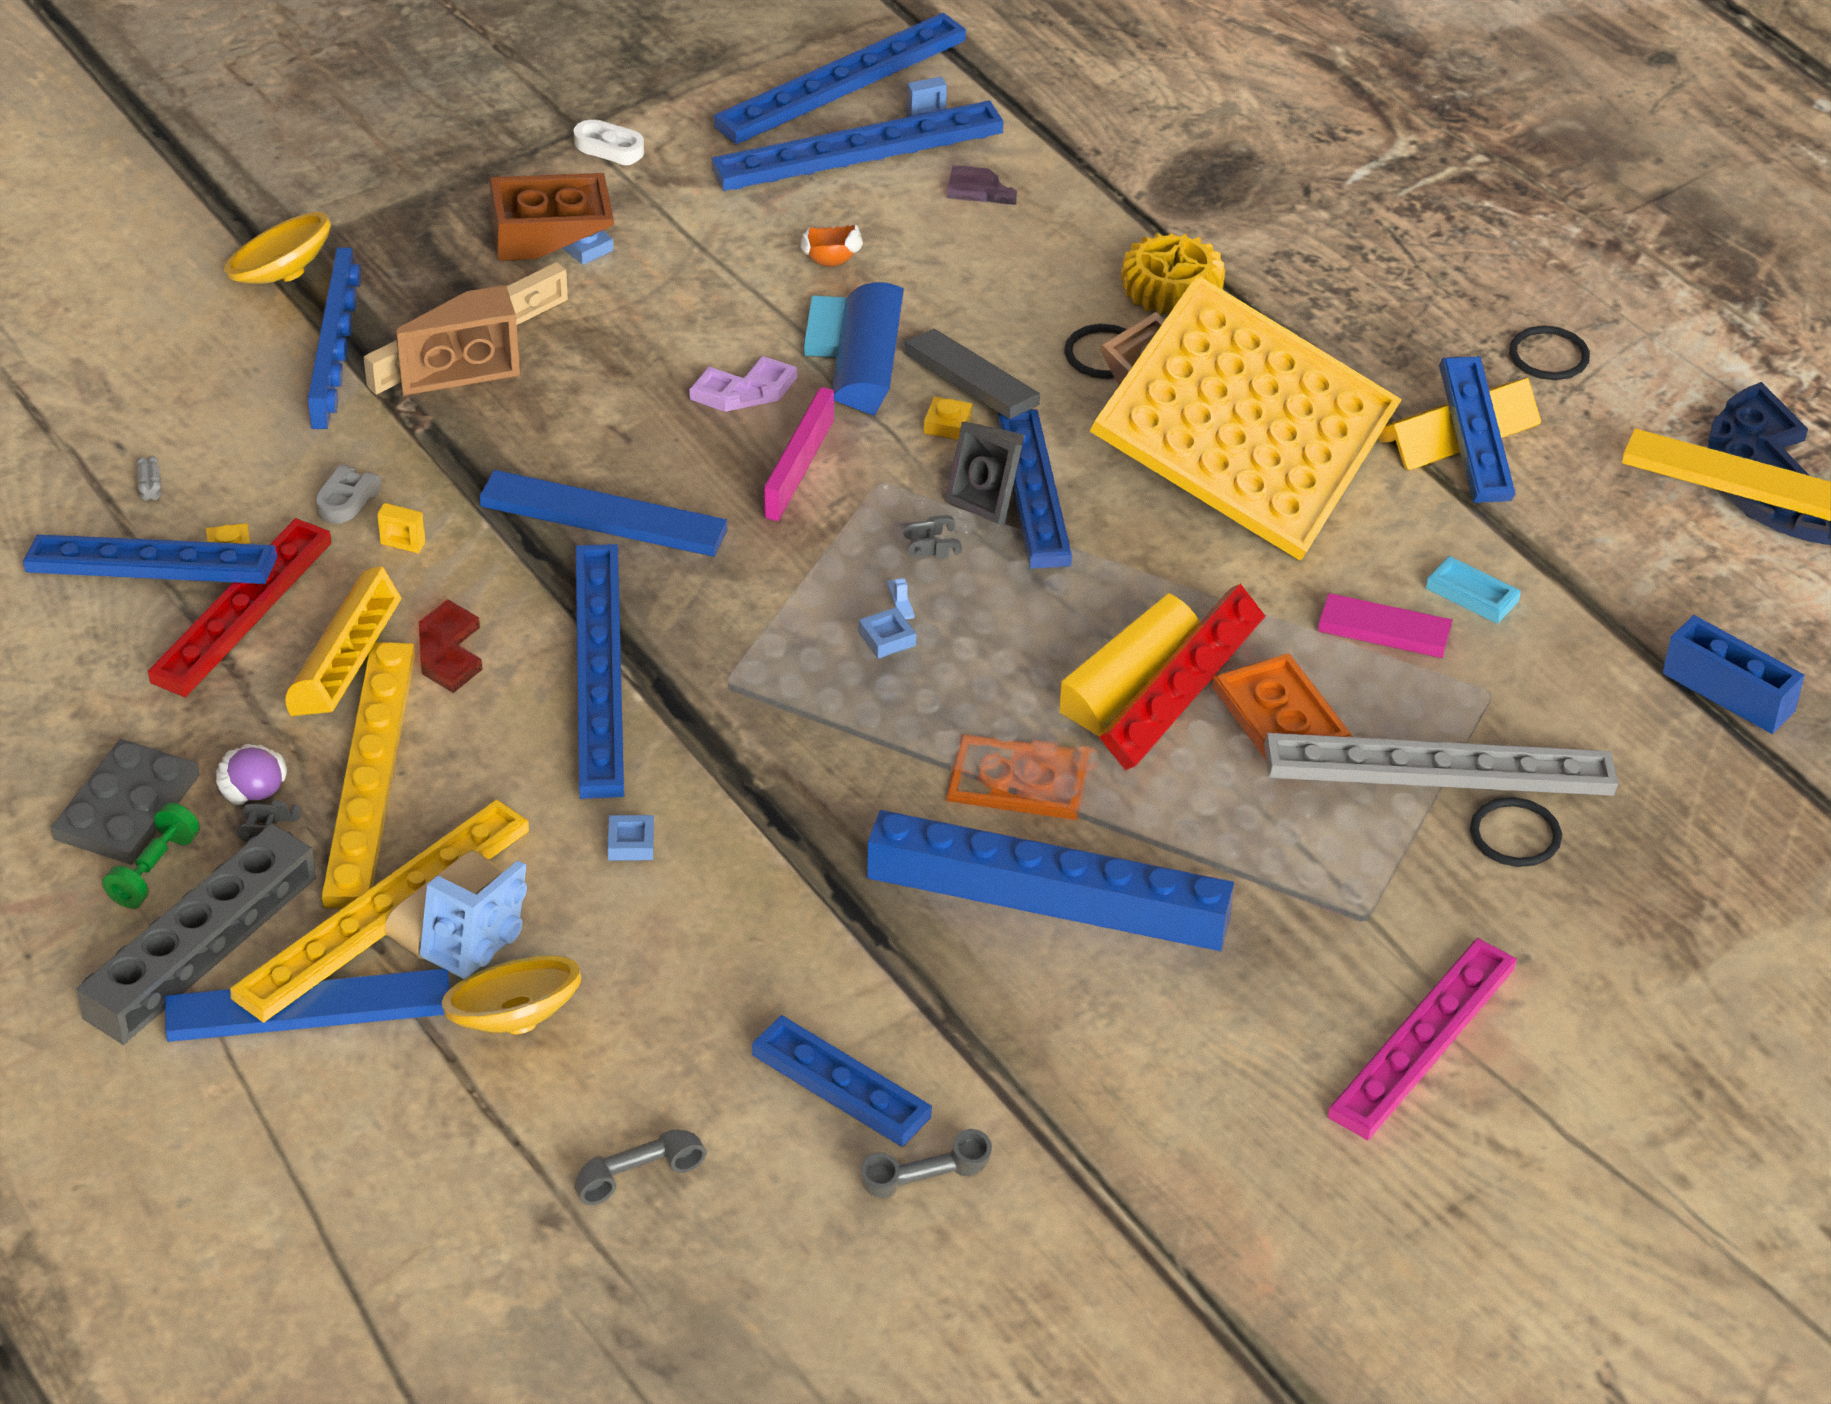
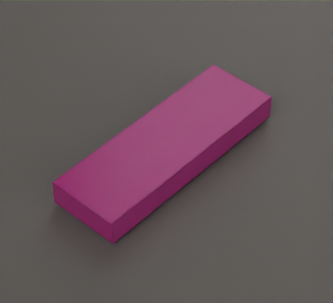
M1328 593L1319 621L1318 631L1443 658L1453 620Z

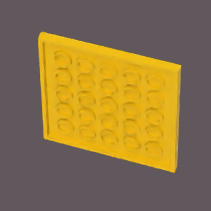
M1196 275L1096 418L1090 432L1301 561L1402 399L1211 282Z

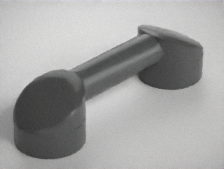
M967 1129L955 1137L952 1152L899 1165L892 1156L886 1153H874L863 1161L860 1181L870 1194L880 1198L891 1197L895 1193L897 1186L950 1172H956L960 1176L975 1175L987 1165L992 1151V1144L989 1137L982 1131Z
M670 1130L662 1133L657 1140L606 1158L601 1156L592 1158L580 1170L574 1188L583 1204L596 1205L607 1200L615 1192L616 1182L613 1175L666 1157L674 1172H688L698 1167L704 1161L706 1149L699 1137L694 1133L686 1130Z

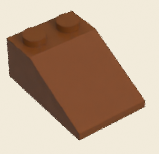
M604 173L490 177V219L498 261L538 259L614 226Z

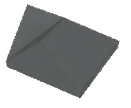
M962 422L945 501L996 524L1004 525L1025 435L971 422Z

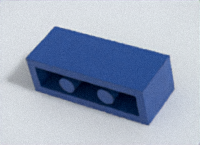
M1693 615L1670 637L1663 669L1664 675L1771 734L1795 713L1805 674L1696 615Z

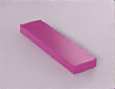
M824 387L818 389L764 486L765 518L775 521L780 520L834 422V390Z

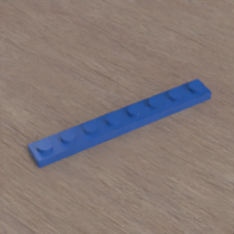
M943 12L715 114L714 127L737 145L966 41V29Z
M989 100L712 157V171L723 191L736 190L760 183L776 182L784 178L809 175L832 168L847 167L856 163L881 160L885 157L904 153H915L928 148L949 146L957 142L986 138L987 136L1003 133V119Z
M618 544L576 546L580 799L624 797Z

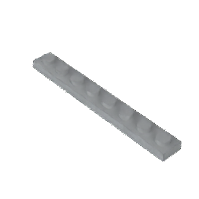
M1267 733L1264 743L1269 778L1614 796L1618 787V779L1611 751Z

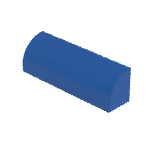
M884 282L868 283L853 290L846 298L832 385L834 401L875 416L890 389L904 288Z

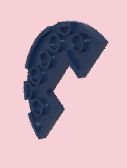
M1763 382L1738 392L1726 402V407L1719 416H1715L1707 448L1810 476L1784 449L1785 447L1805 441L1808 428ZM1723 491L1728 499L1749 518L1755 519L1769 528L1794 538L1831 545V521Z

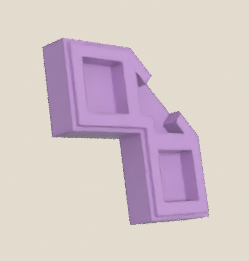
M762 356L744 378L708 367L690 388V400L724 412L776 402L782 398L797 379V367Z

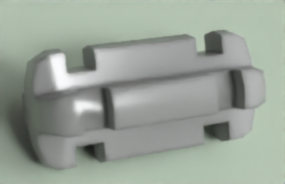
M152 455L148 458L141 456L136 462L138 465V490L141 492L139 497L144 501L149 499L157 500L162 495L160 492L161 480L160 468L157 465L158 459Z

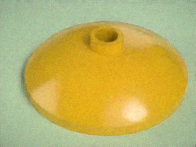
M323 212L307 213L284 221L259 234L238 249L226 262L224 270L229 279L240 283L266 284L283 279L285 282L292 281L305 272L303 267L311 262L319 253L329 235L331 221L327 214Z
M535 956L504 962L481 970L454 985L442 999L443 1011L447 1019L464 1028L488 1033H526L534 1029L536 1024L551 1017L575 994L582 980L580 967L576 961L562 956Z

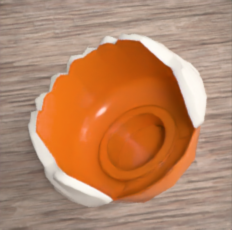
M857 225L837 226L834 229L831 227L825 229L822 227L818 229L812 227L808 228L806 233L802 235L800 247L815 263L826 267H835L849 261L854 253L860 250L863 240Z

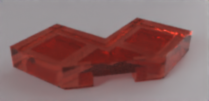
M447 599L419 621L422 675L454 693L483 670L482 659L459 646V644L480 628L478 616Z

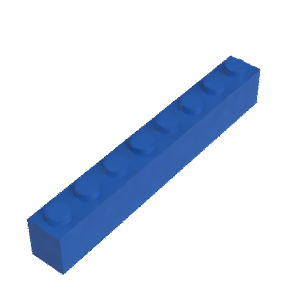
M879 810L868 840L867 878L1216 951H1222L1230 922L1234 891L1233 881Z

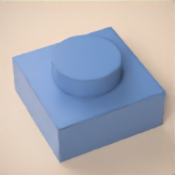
M942 76L907 83V114L909 117L946 109L947 84Z
M602 230L565 246L563 249L580 264L584 265L612 252L613 238Z
M897 607L858 620V633L877 659L916 646V632Z
M609 815L608 861L654 860V815Z

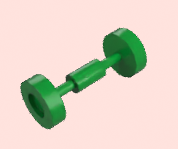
M171 802L165 803L155 814L154 823L162 836L154 838L135 861L137 867L134 870L124 866H114L102 880V886L106 894L114 902L129 909L140 907L149 895V888L141 877L143 872L149 873L168 850L166 844L169 841L179 845H188L198 835L200 824L197 818L182 805Z

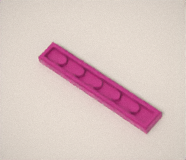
M1476 938L1329 1107L1328 1118L1369 1141L1514 971L1517 958Z

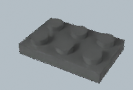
M119 739L51 826L53 839L133 865L158 831L154 823L155 814L165 803L179 804L200 776L198 763Z

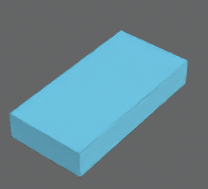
M812 296L804 343V356L837 358L846 297Z
M1448 556L1427 578L1426 589L1497 624L1519 602L1521 590L1451 556Z

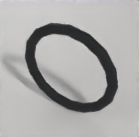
M1101 323L1085 326L1074 331L1066 340L1064 354L1069 364L1081 373L1098 378H1115L1111 370L1094 369L1078 361L1072 352L1073 344L1079 338L1089 333L1111 332L1121 334L1127 329L1118 325Z
M1544 325L1529 327L1517 333L1510 342L1509 355L1514 364L1526 374L1540 379L1562 380L1572 378L1583 372L1590 362V350L1584 340L1575 333L1560 327ZM1543 333L1558 335L1569 339L1578 346L1582 353V360L1576 367L1567 371H1542L1529 366L1521 360L1517 353L1518 345L1523 339L1531 335Z
M1516 797L1499 798L1482 805L1472 816L1470 825L1473 842L1485 856L1500 864L1515 867L1535 866L1550 859L1560 848L1562 840L1559 822L1547 808L1531 800ZM1514 806L1529 809L1542 816L1549 823L1553 833L1552 843L1544 852L1532 857L1517 858L1503 855L1490 848L1483 841L1479 831L1482 818L1488 812L1500 807Z

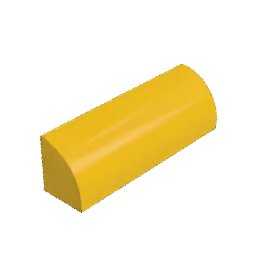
M383 566L367 569L360 574L289 687L285 702L290 716L334 711L402 599Z
M1170 593L1165 595L1061 681L1059 713L1100 736L1200 623L1197 616L1179 598Z

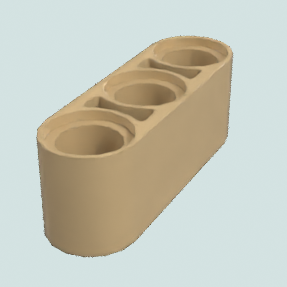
M469 851L437 876L477 895L505 870L477 851ZM429 882L394 908L385 923L386 935L422 960L425 959L420 957L426 889Z

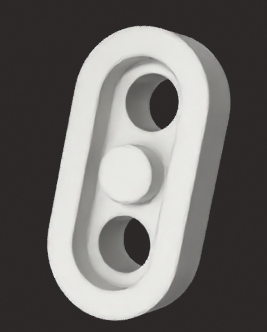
M594 119L582 121L574 127V145L585 154L614 161L621 165L633 164L644 155V139L637 131Z

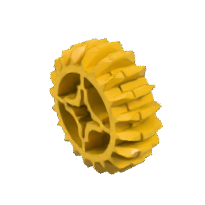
M1172 232L1167 236L1155 233L1153 239L1142 237L1140 243H1132L1130 251L1125 252L1121 268L1122 286L1125 289V296L1132 298L1133 305H1143L1145 312L1155 310L1160 316L1164 313H1171L1196 275L1201 276L1222 290L1225 279L1224 262L1221 260V253L1213 251V244H1202L1201 237L1188 238L1187 233L1182 236H1176Z

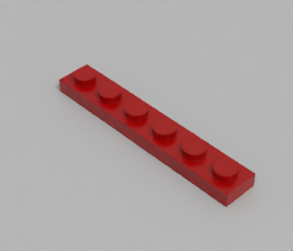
M295 518L269 544L275 545L278 557L266 584L233 582L148 670L150 683L186 698L332 544L330 531Z
M1241 583L1230 588L1100 734L1099 738L1125 771L1137 766L1266 617Z

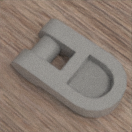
M341 464L316 496L318 515L321 519L334 524H342L351 520L358 514L369 498L373 499L378 495L381 488V476L371 472H366L364 475L356 473L354 467Z

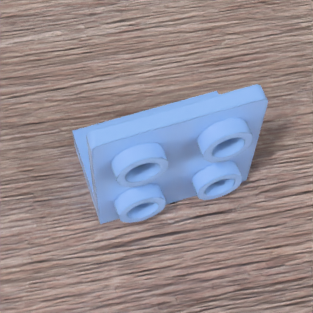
M517 860L477 895L440 876L435 877L429 882L426 889L420 957L465 980L480 966L485 967L488 965L494 954L507 943H513L521 932L523 921L520 918L521 906L527 892V884L524 883L526 864Z

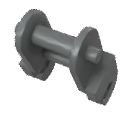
M949 515L931 516L929 521L912 522L905 525L903 535L911 540L907 547L908 553L913 557L935 555L936 559L948 558L949 549L953 547L954 554H960L962 546L958 539H939L934 536L942 534L944 524H947L948 531H953L956 526L954 518Z
M272 801L271 805H245L243 815L247 821L246 824H242L237 828V836L248 842L249 839L260 834L272 823H277L278 821H297L301 817V807L293 805L291 812H289L288 806L284 801ZM256 822H266L265 825H255Z

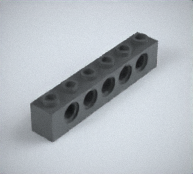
M270 824L257 836L249 839L240 851L225 863L220 864L195 889L188 891L163 916L156 918L130 944L120 948L116 955L98 971L84 979L82 984L76 988L83 1020L122 1045L126 1044L165 1010L166 995L183 994L316 879L312 847L273 824Z

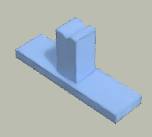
M905 578L887 581L895 607L899 609L905 619L915 618L907 596Z

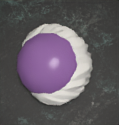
M245 744L241 748L226 752L225 756L222 757V761L218 764V769L216 770L217 788L235 806L244 804L248 800H261L270 797L279 789L281 783L285 781L287 774L285 760L278 752L267 749L262 745Z

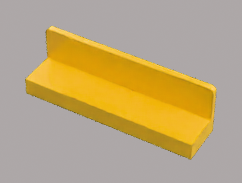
M1528 378L1506 382L1489 388L1501 438L1541 423ZM1448 403L1388 423L1378 437L1380 443L1396 440L1406 470H1412L1460 453Z

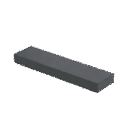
M935 328L904 342V354L1009 419L1040 405L1039 392Z

